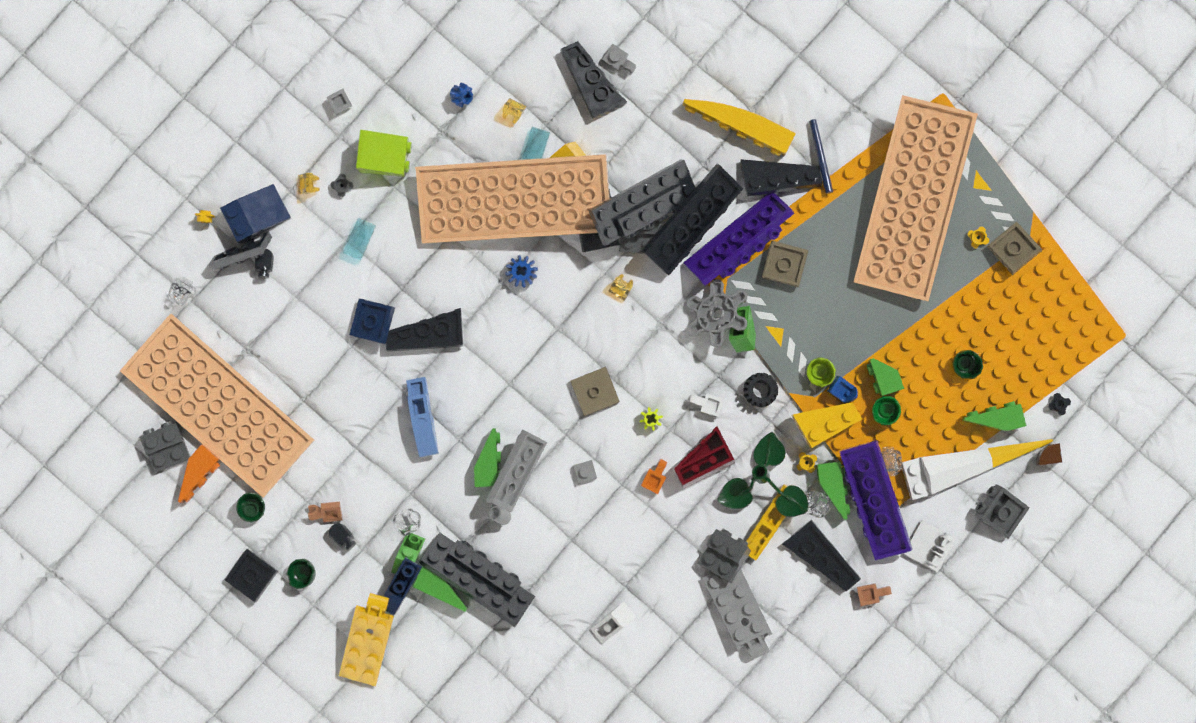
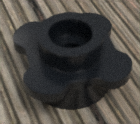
M1055 393L1053 395L1054 399L1048 404V408L1058 412L1059 415H1065L1066 408L1071 404V400L1062 397L1060 393Z

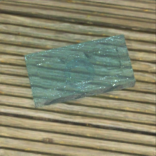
M532 126L522 160L543 158L550 136L549 131Z
M358 218L343 253L361 261L376 225Z

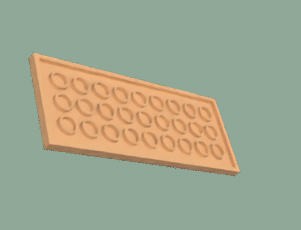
M902 95L854 283L929 301L977 120V113Z
M606 154L415 167L422 243L598 233L588 210L610 199Z
M170 314L120 370L122 374L263 498L315 441L173 314Z

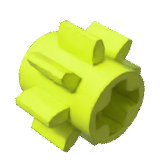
M648 407V413L641 412L644 419L639 422H645L644 429L651 426L654 431L656 424L658 426L662 425L658 422L663 417L656 414L658 409L651 412L650 407ZM654 414L656 423L648 424L646 416Z

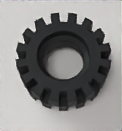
M756 373L746 380L743 392L748 403L754 407L762 408L775 401L779 388L776 380L771 375ZM757 383L767 385L768 393L765 397L760 398L754 394L753 388Z

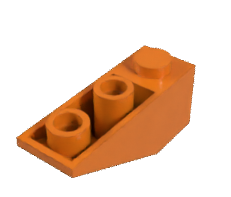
M203 444L188 459L178 499L179 503L189 502L195 495L193 491L197 487L201 488L208 479L206 477L210 472L213 474L220 467L219 462L221 460Z

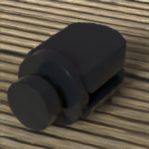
M265 249L262 256L255 258V271L260 272L258 273V278L267 279L269 278V273L272 272L274 256L269 249Z
M337 523L330 527L329 536L339 547H345L349 551L356 545V542L352 541L354 538L353 534L345 525Z

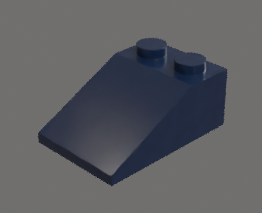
M274 184L220 207L236 241L240 244L291 218Z

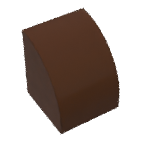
M1060 443L1044 447L1037 456L1036 466L1062 463Z

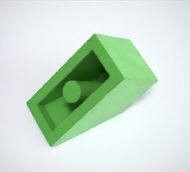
M750 306L739 307L737 314L747 320V328L743 331L730 328L729 341L737 353L755 350L756 339Z

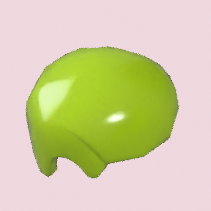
M815 358L807 366L806 375L809 381L816 386L825 387L831 384L835 378V366L826 358Z

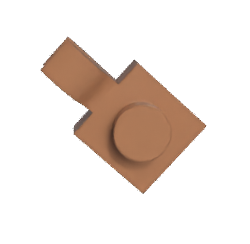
M340 501L321 503V507L317 505L308 506L309 520L323 518V522L342 521L343 515Z
M876 583L857 587L860 606L880 603V596L892 594L890 586L877 589Z

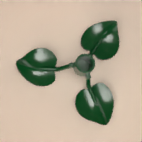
M773 432L763 437L754 450V460L758 465L752 469L753 477L751 478L750 486L748 487V483L741 478L731 479L723 487L721 494L717 498L718 502L727 508L743 509L753 501V495L750 491L753 489L754 483L756 481L760 484L768 482L781 495L776 500V507L780 514L786 517H795L806 514L808 511V499L801 488L789 485L783 493L770 479V473L767 470L768 466L780 465L786 455L783 444Z

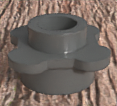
M340 174L335 181L331 182V188L335 189L340 197H344L346 192L354 187L353 183L346 179L345 174Z

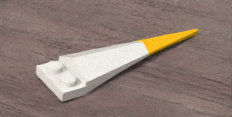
M1053 440L920 457L900 464L910 499L914 500L944 490L1053 442Z

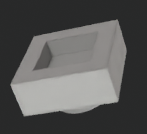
M344 89L326 97L335 115L352 107Z
M592 460L573 465L579 484L597 478Z

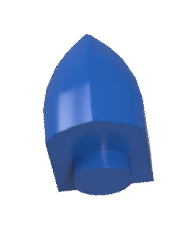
M837 375L827 392L843 403H851L858 396L857 388L839 375Z

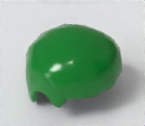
M883 396L877 399L872 407L873 418L881 425L896 423L901 416L900 403L891 396Z

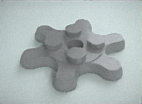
M719 279L713 280L710 284V294L708 297L701 299L697 296H691L686 302L687 307L697 313L696 320L686 328L687 334L691 337H696L700 333L707 331L710 334V344L713 347H721L724 343V334L728 329L734 328L738 331H743L747 328V320L737 314L739 306L747 301V293L744 290H737L732 295H726L723 282ZM717 310L722 311L720 318H714V313Z

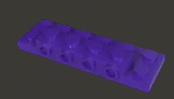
M775 193L767 194L683 263L704 286L718 275L722 278L731 276L735 272V268L740 264L747 263L750 256L756 251H762L765 244L771 239L775 240L779 237L782 231L780 225L791 217L794 212Z
M875 440L839 451L846 470L845 479L847 483H850L852 489L851 497L853 501H856L858 507L857 515L859 519H862L864 525L862 528L863 534L868 538L874 559L879 560L912 551L913 548L878 441Z

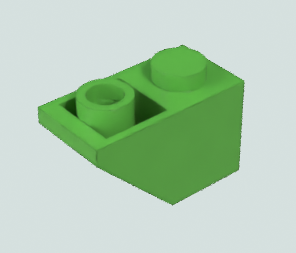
M874 358L868 360L869 364L866 366L869 375L874 377L873 387L876 394L879 393L881 397L904 389L898 370Z
M413 533L405 536L395 558L391 573L396 574L405 557L415 563L417 562L425 538Z

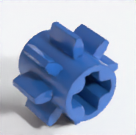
M460 82L459 86L454 85L450 91L451 102L463 108L464 104L469 105L473 99L472 88Z

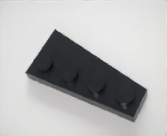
M578 41L560 49L592 119L627 104L625 98L618 93L616 87L609 82L604 72L597 67L591 56Z
M740 160L747 197L821 187L823 184L819 166Z
M461 308L389 330L386 340V351L463 347Z
M812 519L782 543L783 546L790 549L798 557L805 560L845 591L861 580V577Z

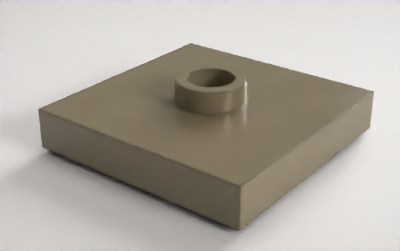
M1015 222L987 245V248L1012 275L1042 252V248L1018 222Z
M771 240L761 278L799 288L809 250Z
M606 367L570 380L584 416L620 402Z

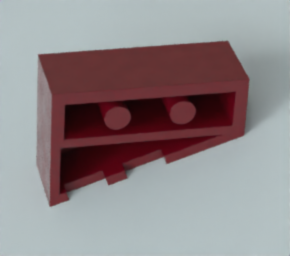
M718 426L674 468L683 489L735 463V459Z

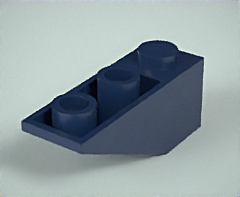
M407 557L404 558L383 597L389 598L386 611L392 615H395L400 609L422 566Z

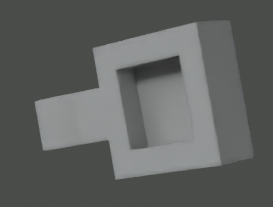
M614 44L611 45L602 59L603 62L617 71L620 67L625 68L630 73H633L636 69V64L627 60L629 54Z

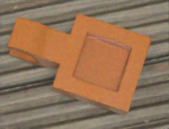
M660 459L655 471L649 468L641 486L658 494L666 479V476L662 475L667 462Z

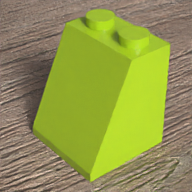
M360 130L356 168L360 173L405 177V173H409L410 161H407V154H411L412 142H409L406 136Z

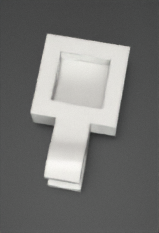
M706 393L704 398L690 395L689 402L700 405V412L719 417L724 399Z

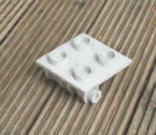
M921 520L910 541L913 550L904 554L938 572L955 538Z

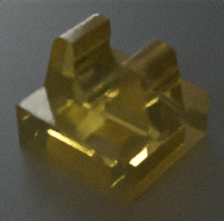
M509 98L502 109V117L506 119L508 114L514 117L512 123L515 124L523 115L527 106Z
M313 173L298 175V194H309L319 191L320 188L313 186V181L320 180L319 177L313 175Z
M621 274L618 277L616 276L609 292L625 301L633 287V280L627 283L622 280L624 275Z

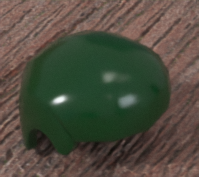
M962 350L954 356L952 365L954 372L958 376L965 379H975L981 374L983 362L976 352Z
M253 492L245 493L238 499L236 511L240 519L252 523L258 521L264 515L265 503L259 494Z
M296 559L293 561L286 572L289 585L296 589H303L311 585L316 577V570L312 562L307 559Z

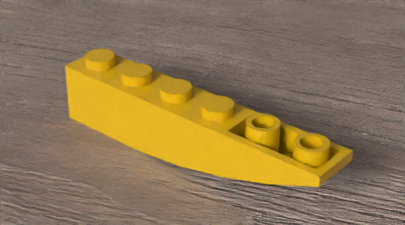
M684 99L682 104L685 106L684 109L692 114L697 112L702 115V119L711 123L715 121L719 123L720 128L726 131L731 129L736 132V136L744 140L749 138L753 140L754 145L760 148L765 146L771 149L770 153L778 157L781 155L785 156L796 134L760 115L734 106L692 99Z

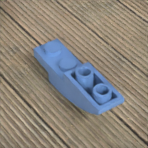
M421 377L406 380L410 417L419 457L439 454L427 379Z

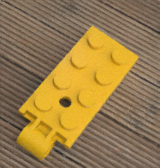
M370 593L366 608L356 605L339 676L376 687L394 619L393 615L385 613L389 598ZM371 629L373 633L370 634L366 630Z

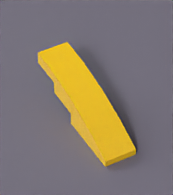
M783 484L780 488L783 493L787 485ZM779 493L776 494L746 540L748 543L747 547L751 550L749 556L754 560L758 559L786 517L780 514L776 507V500L781 496Z

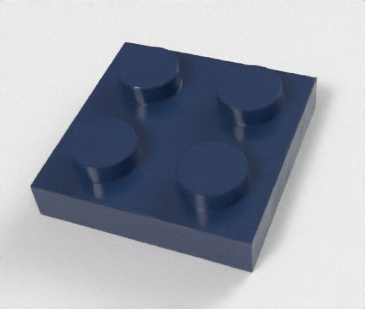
M359 298L349 335L386 344L395 307Z

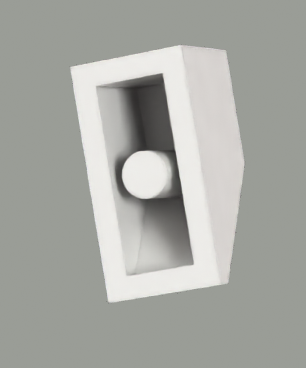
M623 602L590 630L603 644L622 630L636 616Z

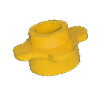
M200 210L199 213H195L197 222L212 223V218H215L211 211Z
M982 226L975 231L970 230L967 234L971 239V246L973 248L989 243V238L985 232L986 229Z
M801 452L798 455L799 463L796 465V468L799 471L806 470L809 473H813L817 456L814 454L806 455L804 452Z

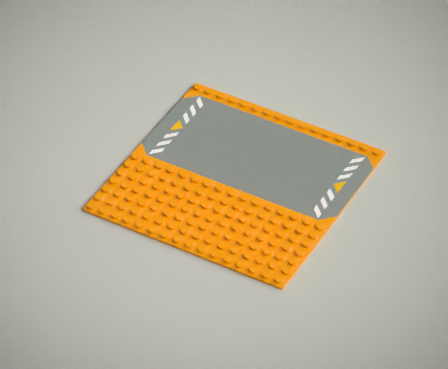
M944 93L930 101L955 108ZM893 129L830 175L833 193L826 194L824 184H822L821 187H814L789 206L794 214L780 225L782 231L779 237L772 241L809 250L799 288L761 278L771 240L765 244L762 251H756L751 255L747 263L740 264L735 268V272L731 276L722 278L718 275L713 279H719L723 282L726 295H732L737 290H744L747 293V301L739 307L750 306L756 332L755 349L802 412L846 404L827 392L831 384L819 387L809 381L806 375L807 366L815 358L822 357L830 360L836 369L835 378L839 375L857 388L858 396L853 401V404L862 419L825 440V443L841 464L844 465L839 451L877 440L899 506L910 499L901 464L898 465L899 461H896L900 458V455L898 457L893 455L901 454L902 461L900 462H906L920 457L977 449L1001 430L965 422L962 418L967 417L966 413L978 411V414L985 413V408L993 406L1001 409L1004 408L1005 403L1015 401L1016 405L1021 404L1023 413H1025L1126 337L1125 332L974 132L929 301L854 283ZM1015 222H1018L1042 248V252L1012 275L987 248V245ZM982 226L986 229L985 232L989 238V243L973 248L971 246V239L967 234L970 230L975 231ZM962 350H972L982 359V372L975 379L961 378L953 370L952 362L954 356ZM872 358L898 370L904 386L902 390L884 395L895 398L901 406V416L892 425H881L873 418L872 407L876 400L881 397L879 393H875L873 387L875 380L873 375H869L866 366L869 364L868 360Z

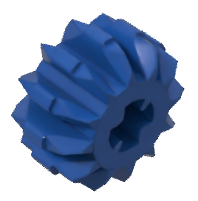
M518 255L519 262L512 258L511 262L514 265H506V268L512 271H507L505 274L506 276L513 275L508 281L511 283L516 279L515 287H518L519 282H522V287L525 288V281H528L530 285L533 284L530 277L537 279V275L531 272L538 271V268H530L535 264V261L532 260L527 263L529 260L528 256L522 261L521 255ZM519 267L522 269L526 268V275H517V269Z

